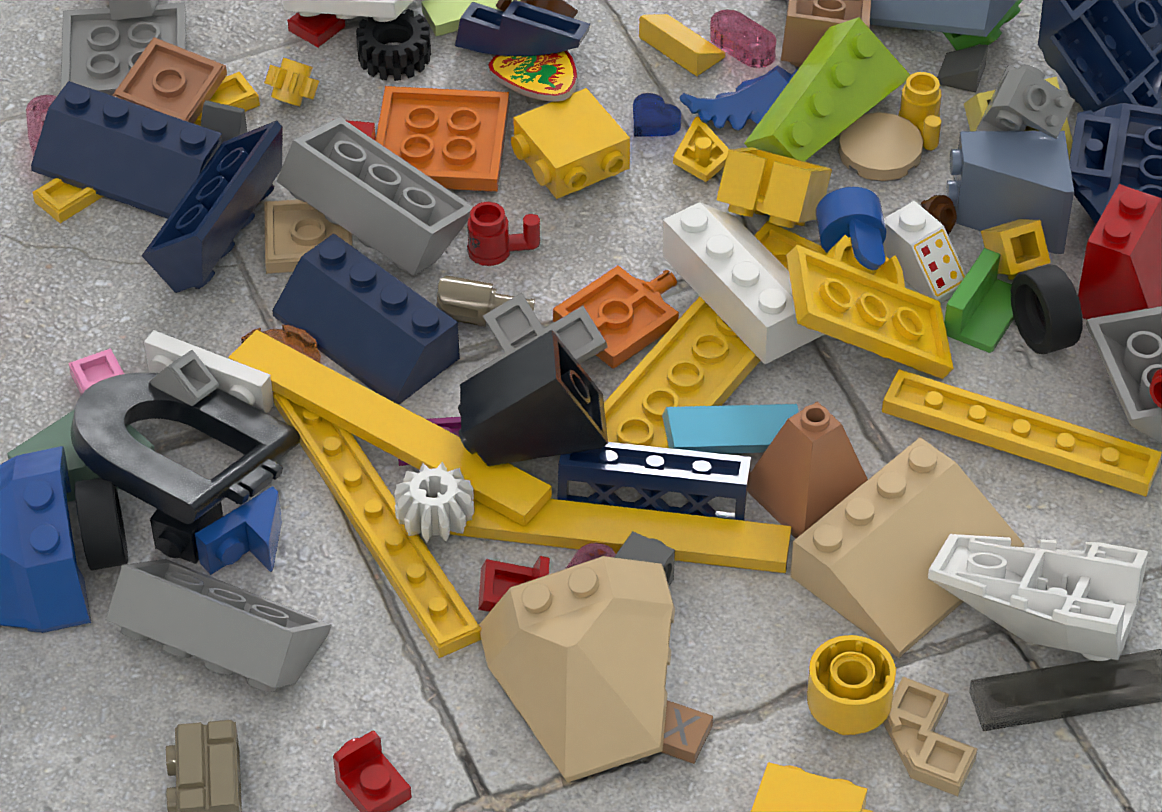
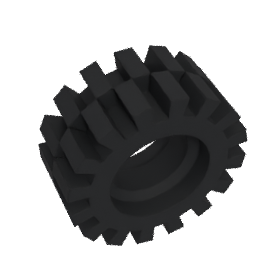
M407 9L404 14L401 13L392 21L379 22L375 21L373 17H368V21L362 19L359 22V28L356 29L358 61L363 70L368 69L369 75L374 77L379 72L381 80H387L388 75H394V81L401 80V74H406L409 79L415 76L414 69L421 73L425 69V64H429L431 55L430 31L428 22H424L422 15L418 14L414 17V11ZM394 42L402 43L399 45H385Z

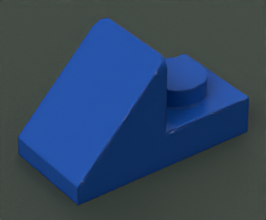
M273 486L195 533L199 562L210 575L226 565L237 562L242 555L249 551L270 572L273 571L282 525L278 491Z

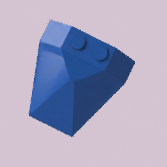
M63 446L17 455L0 464V626L27 628L30 632L45 633L91 623L85 578L76 562L66 493L71 492Z

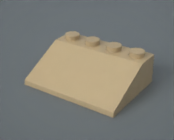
M919 437L793 541L791 578L896 657L900 658L964 602L928 579L929 568L950 534L1010 537L1012 547H1024V543L960 466Z

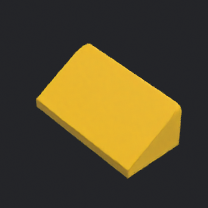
M645 14L639 18V38L695 76H699L725 58L726 53L668 14Z

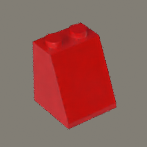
M1121 184L1118 185L1087 240L1078 291L1083 319L1087 320L1162 306V198Z

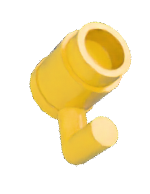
M916 72L907 78L906 84L902 89L898 116L909 120L919 129L923 138V147L926 150L932 151L938 147L941 130L940 105L942 94L939 88L940 82L931 73Z

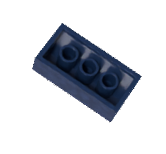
M68 81L48 108L31 163V171L52 179H61L62 182L81 189L86 187L93 188L98 195L168 219L222 144V133Z
M277 120L224 141L142 254L145 261L175 293L192 287L200 289L215 275L213 268L219 259L226 256L234 248L235 242L233 239L237 233L254 219L255 213L253 210L274 190L273 181L282 169L283 126Z
M332 234L301 256L272 310L273 317L375 393L398 405L460 359L458 322L336 234Z

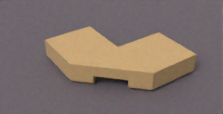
M902 677L893 695L890 714L883 724L911 779L958 796L976 760L978 749L934 732L948 704V693Z

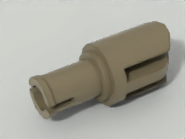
M444 276L438 283L436 307L457 322L486 327L483 315L512 299L514 296L496 293L497 289L493 288L491 283ZM526 299L534 311L535 299Z

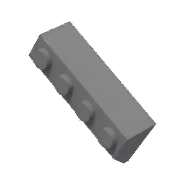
M337 117L294 139L276 181L288 189L293 197L307 202L323 213L328 221L342 226L358 237L363 245L374 248L392 260L397 268L412 275H416L436 263L468 222L470 211L473 208L472 205L341 117Z
M167 559L122 565L105 619L121 626L120 632L127 637L141 641H147L151 638L163 643L162 649L169 654L189 658L191 655L206 660L204 666L207 669L225 675H232L233 672L248 677V685L266 692H275L276 688L296 684L330 633L332 626L330 623Z

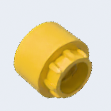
M857 635L838 636L821 644L813 653L809 665L807 704L813 717L824 727L841 735L866 733L880 726L889 716L893 701L896 667L890 653L876 641Z

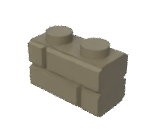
M220 720L210 721L207 725H203L201 722L178 724L175 728V745L166 746L168 776H176V787H170L166 790L168 812H242L240 749L236 722Z

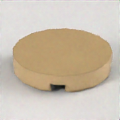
M868 113L861 116L841 132L838 153L842 163L848 169L850 165L858 170L857 175L863 178L878 181L900 179L908 175L909 169L914 166L916 168L920 164L923 138L919 129L905 118L890 113Z

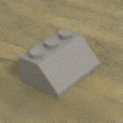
M1162 306L1087 319V329L1130 426L1162 444V408L1155 404L1149 390L1154 373L1162 369Z

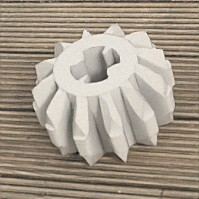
M443 462L436 469H429L422 463L419 470L420 473L406 471L403 483L396 484L394 495L396 518L399 524L405 525L408 535L413 536L422 532V537L427 543L432 536L437 535L446 542L450 531L463 534L466 521L472 520V515L474 514V492L470 480H464L460 468L447 472Z

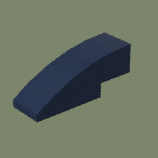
M513 0L505 12L472 2L460 17L455 46L479 53L502 56H536L558 53L578 48L589 32L590 23L517 0Z

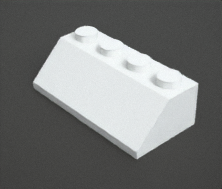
M699 202L663 219V258L764 364L825 335L797 324L789 271L735 216Z

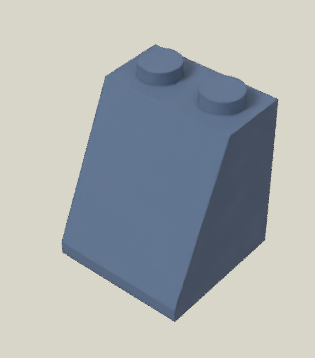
M960 131L958 149H951L950 174L955 175L954 180H947L946 196L952 200L956 210V224L982 231L1018 219L1040 220L1048 252L1064 254L1074 196L1065 131H1060L1056 139L1041 131Z

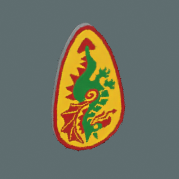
M568 50L536 56L496 55L488 64L490 75L500 84L525 95L528 104L542 100L553 102L566 100L571 97L578 84L576 66Z

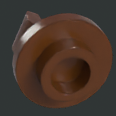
M934 195L928 200L922 201V208L944 225L949 235L957 219L952 200L945 195Z

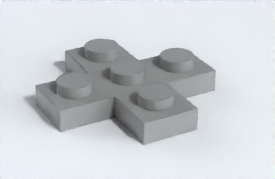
M521 292L483 315L487 325L505 353L466 376L468 379L550 330L555 332L579 364L608 348L584 306L543 328Z

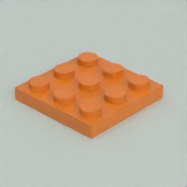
M385 86L375 141L446 189L498 192L510 105L509 92Z

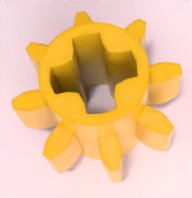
M283 57L280 67L269 66L264 83L273 86L272 98L300 107L303 97L314 99L319 81L310 78L313 67Z

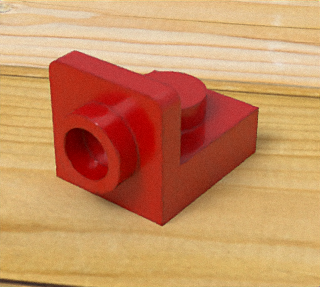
M374 730L360 738H353L347 741L339 751L334 753L333 762L336 783L360 812H390L412 798L411 786L382 753L381 738Z

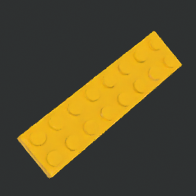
M768 221L754 235L788 271L786 255L796 245L822 255L827 254L821 245ZM699 296L604 402L608 442L669 448L662 417L666 407L722 406L761 360Z

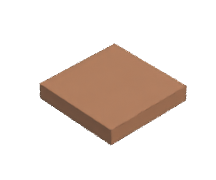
M153 37L112 96L194 124L203 110L205 100L209 101L227 76L226 65Z

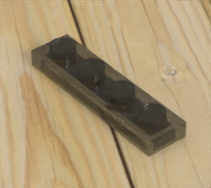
M1162 649L1120 655L1119 660H1089L974 679L970 682L969 693L983 732L1162 702Z

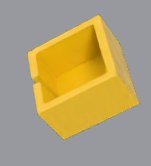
M753 147L729 149L716 200L728 203V211L748 217H753V214L770 215L768 222L787 228H794V225L805 226L806 221L817 220L816 208L821 199L826 196L832 169Z

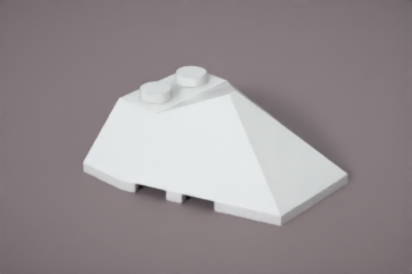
M950 534L929 568L928 579L1025 642L1082 653L1085 658L1094 661L1119 660L1134 623L1148 559V551L1100 542H1085L1084 550L1056 549V540L1040 539L1039 548L1012 547L1010 537Z

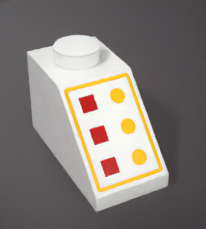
M915 201L885 217L886 239L883 243L884 253L889 259L896 255L903 270L904 280L920 294L938 300L940 303L951 298L966 274L944 225Z

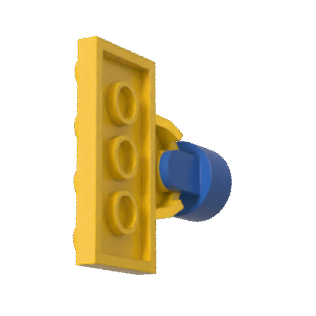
M843 187L830 192L821 199L816 208L820 242L827 254L822 255L796 245L786 255L797 324L834 337L847 344L868 350L881 357L902 363L918 371H923L941 379L945 378L954 367L941 303L938 300L905 288L903 270L896 255L890 259L885 256L883 243L886 239V227L879 197L874 192L862 187Z

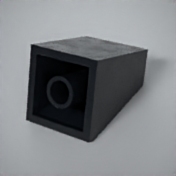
M553 330L548 331L460 384L458 411L461 416V429L459 430V437L468 452L471 454L477 453L487 466L600 449L608 444L603 393Z

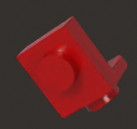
M539 556L533 568L486 559L481 567L478 610L490 612L509 588L549 575L550 558Z

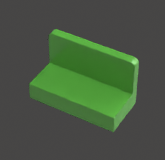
M984 248L946 304L944 323L948 337L991 353L1014 320L1010 291L1012 284L997 279L1001 254Z

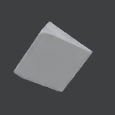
M190 350L149 381L157 389L191 406L220 386L193 350Z

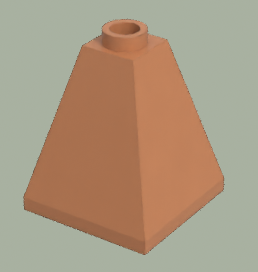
M817 401L787 419L750 472L747 492L781 525L791 526V535L796 539L868 479L843 425Z

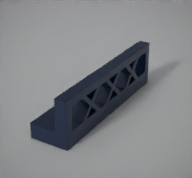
M608 442L606 446L600 449L560 456L558 463L557 500L745 521L751 457ZM569 481L588 483L596 492L589 497L569 495ZM621 487H631L636 489L643 497L635 502L623 501L614 492ZM668 492L681 493L690 502L682 507L669 506L661 497ZM715 497L736 499L735 513L715 511L707 502Z

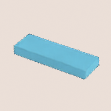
M797 404L666 407L662 417L668 446L671 449L717 454L764 453L787 419L797 414L799 410Z

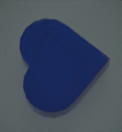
M655 93L638 95L633 101L634 137L670 136L677 133L681 128L682 114L680 109L672 104H666L664 99Z

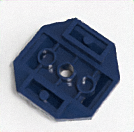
M1120 103L1106 106L1095 112L1087 110L1077 113L1069 160L1074 196L1091 217L1095 226L1119 184L1162 198L1161 108Z

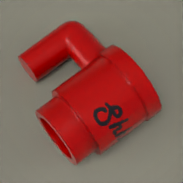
M481 202L470 211L467 223V252L470 259L482 266H494L504 262L512 251L534 250L539 247L541 237L540 218L538 215H525L523 217V233L509 234V221L501 205L495 202Z

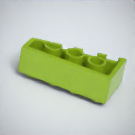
M860 17L831 26L744 144L748 148L753 147L806 161L902 85L910 74Z

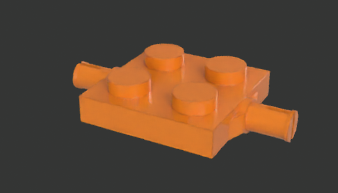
M617 265L554 307L553 321L556 322L579 307L584 306L608 348L599 352L596 356L614 369L667 333L678 321L679 312L667 304L661 297L664 292L677 285L676 277L669 270H665L650 282H645L631 276Z

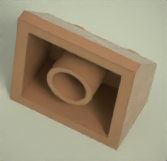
M789 0L781 61H788L792 65L800 67L831 26L860 17L869 28L871 0Z

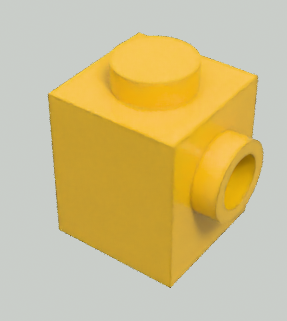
M1018 219L981 231L984 247L1001 254L998 274H1006L1008 280H1013L1020 272L1051 263L1040 220Z

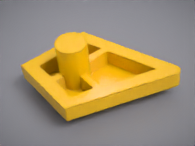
M697 116L692 121L675 152L673 164L707 182L725 166L729 148Z

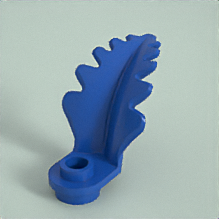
M777 65L763 76L742 82L736 88V92L721 93L716 98H697L683 93L679 98L692 114H699L700 120L703 123H708L712 120L714 126L717 129H721L726 121H729L732 127L738 131L744 128L748 119H751L756 124L761 121L798 69L790 74Z

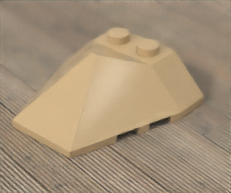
M602 556L509 588L479 624L481 627L480 636L489 670L567 783L663 751L668 695L665 686L667 665H670L671 661L669 641L671 623H674L675 607L662 564Z

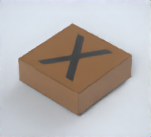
M667 700L663 751L661 753L695 764L712 729L713 716Z

